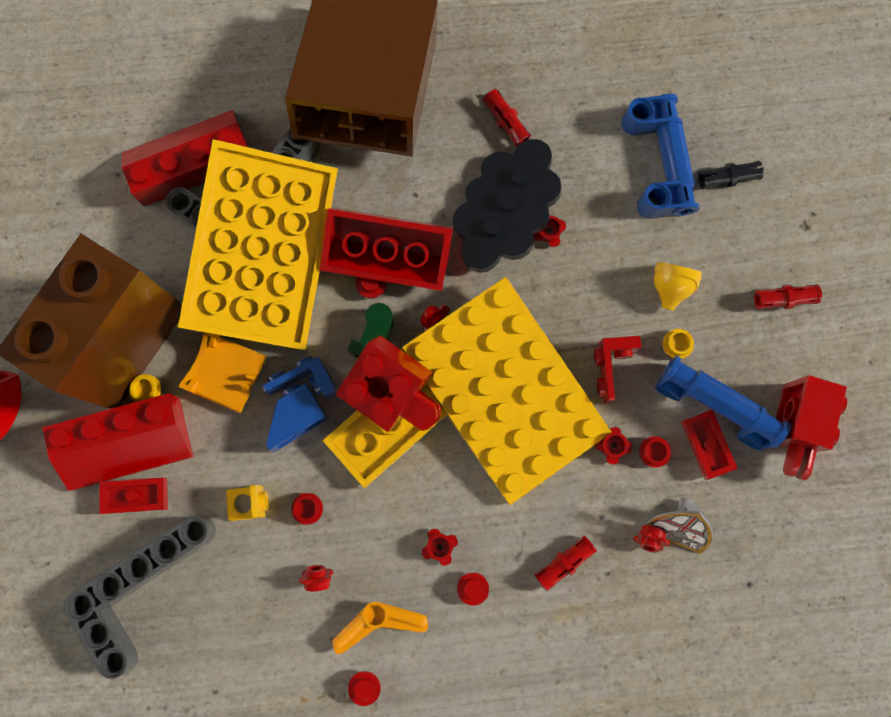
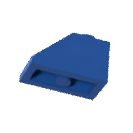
M295 384L282 393L284 397L277 401L266 443L270 451L276 452L328 420L316 397L306 384L302 386Z

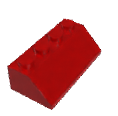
M234 110L227 111L122 152L121 168L131 194L145 207L165 199L172 189H190L205 183L213 139L249 148Z
M336 207L328 208L320 271L442 291L454 227Z
M170 393L42 427L48 459L68 491L194 458L181 400Z

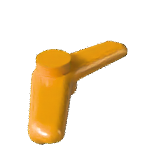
M379 601L370 602L333 638L332 646L336 654H343L373 630L381 627L425 632L428 629L427 617L421 613Z

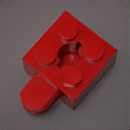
M382 336L367 343L336 392L338 397L387 432L393 429L402 418L417 429L425 431L430 429L439 420L441 415L440 405L421 391L433 372Z
M811 375L784 384L776 419L791 423V429L787 437L779 445L788 448L783 466V473L785 475L796 476V478L804 481L811 476L816 453L832 450L833 446L837 444L840 437V429L838 428L840 415L844 413L848 402L847 397H845L847 386Z

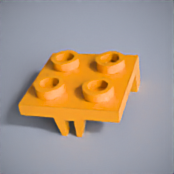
M204 333L196 360L190 371L180 382L179 387L238 413H242L267 356L222 338L219 335Z

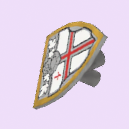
M680 498L677 511L656 515L644 524L664 530L667 534L666 539L669 542L699 554L704 552L712 542V528L709 521L699 511L698 505L689 498Z

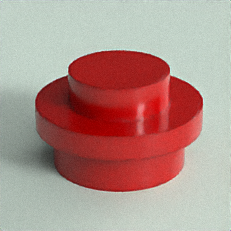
M361 277L356 278V289L364 298H378L386 289L385 281Z
M652 436L646 438L641 443L639 456L645 465L651 468H659L666 465L670 460L671 448L665 439Z
M313 493L298 495L291 506L293 518L303 525L316 523L321 518L324 510L321 499Z
M470 572L460 578L457 584V593L465 604L470 606L480 605L488 597L489 584L483 575Z
M369 671L356 673L348 684V695L359 706L373 704L381 692V684L378 677Z

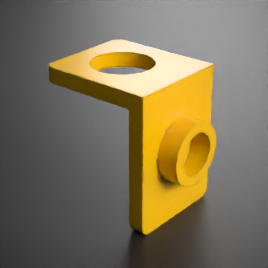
M250 485V487L228 489L226 491L229 521L265 517V510L269 508L267 491L263 490L262 485ZM242 494H246L251 498V509L246 513H240L235 508V500Z

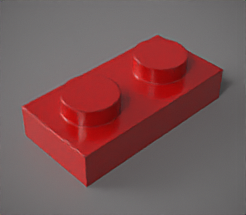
M713 410L680 421L705 480L738 469Z
M167 478L99 482V514L168 510Z

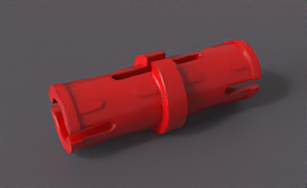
M493 89L484 96L482 101L497 119L496 124L498 127L506 131L515 147L531 138L532 135L518 119L516 109L510 108L498 89Z
M789 284L776 289L756 290L754 294V304L758 310L773 307L792 309L798 305L819 304L822 299V290L818 284L793 287Z
M584 535L563 553L559 551L555 555L556 558L534 574V576L548 592L549 589L568 574L572 576L576 573L575 569L597 553V550Z

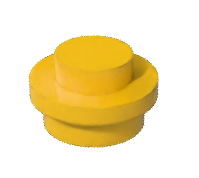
M672 329L663 338V350L671 358L677 355L684 359L694 349L693 337L684 329Z
M140 375L130 385V396L134 402L160 396L162 394V385L152 375Z

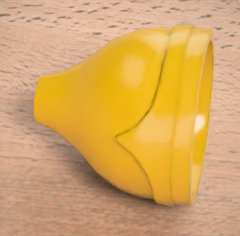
M657 262L654 269V285L660 296L662 308L674 311L682 301L690 297L699 287L702 272L674 264Z

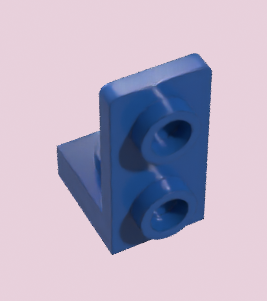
M312 356L301 359L295 364L296 368L287 373L280 371L271 375L267 379L268 383L262 386L265 393L272 395L313 373L314 376L309 378L318 395L323 392L324 396L329 399L335 396L338 391L318 356L314 359Z

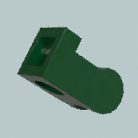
M375 303L367 309L365 315L366 327L360 342L351 339L347 350L350 356L359 358L367 343L379 336L387 340L389 339L394 319L391 309L386 304Z

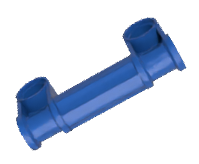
M676 94L636 98L630 103L621 119L623 130L630 135L657 133L666 182L650 184L637 201L638 212L648 219L686 216L700 209L699 204L695 203L692 188L695 182L683 122L677 113L676 104L678 103V97ZM633 114L640 115L643 120L635 118ZM648 197L656 198L659 205L652 204Z
M677 355L669 361L655 385V389L669 399L680 401L687 396L692 397L741 427L736 436L737 439L759 451L772 447L777 448L785 440L791 429V423L788 421L776 419L768 414L767 409L741 395L704 371L694 370L681 362V357Z

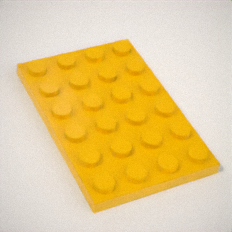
M213 139L178 328L306 350L320 272L327 211L332 205L338 168Z
M504 277L402 347L406 354L433 372L426 385L509 505L516 502L597 444L608 434L612 433L507 277Z

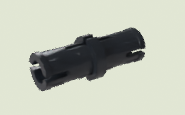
M759 160L738 165L726 163L724 167L700 170L698 181L704 182L700 184L701 189L722 185L734 187L740 182L761 180L764 175V168H757L762 166V162Z

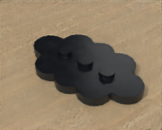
M525 140L517 146L513 154L501 151L487 156L481 166V177L472 180L467 185L465 190L467 202L457 208L452 219L457 235L464 240L461 247V257L466 267L478 273L488 272L495 268L502 257L518 260L527 256L534 245L533 234L539 233L547 227L550 220L549 207L556 204L560 199L562 187L558 175L550 170L552 165L551 149L542 140Z

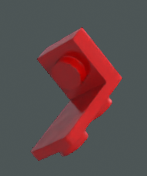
M641 336L602 338L598 343V347L594 348L595 366H600L601 378H597V393L599 397H603V404H610L615 401L611 355H614V359L617 360L632 358L633 354L642 348Z

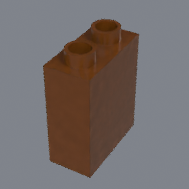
M312 0L285 96L292 138L413 157L436 45L438 0Z
M80 233L0 344V357L54 392L109 409L119 407L129 394L132 381L143 374L178 323L182 304L139 269Z

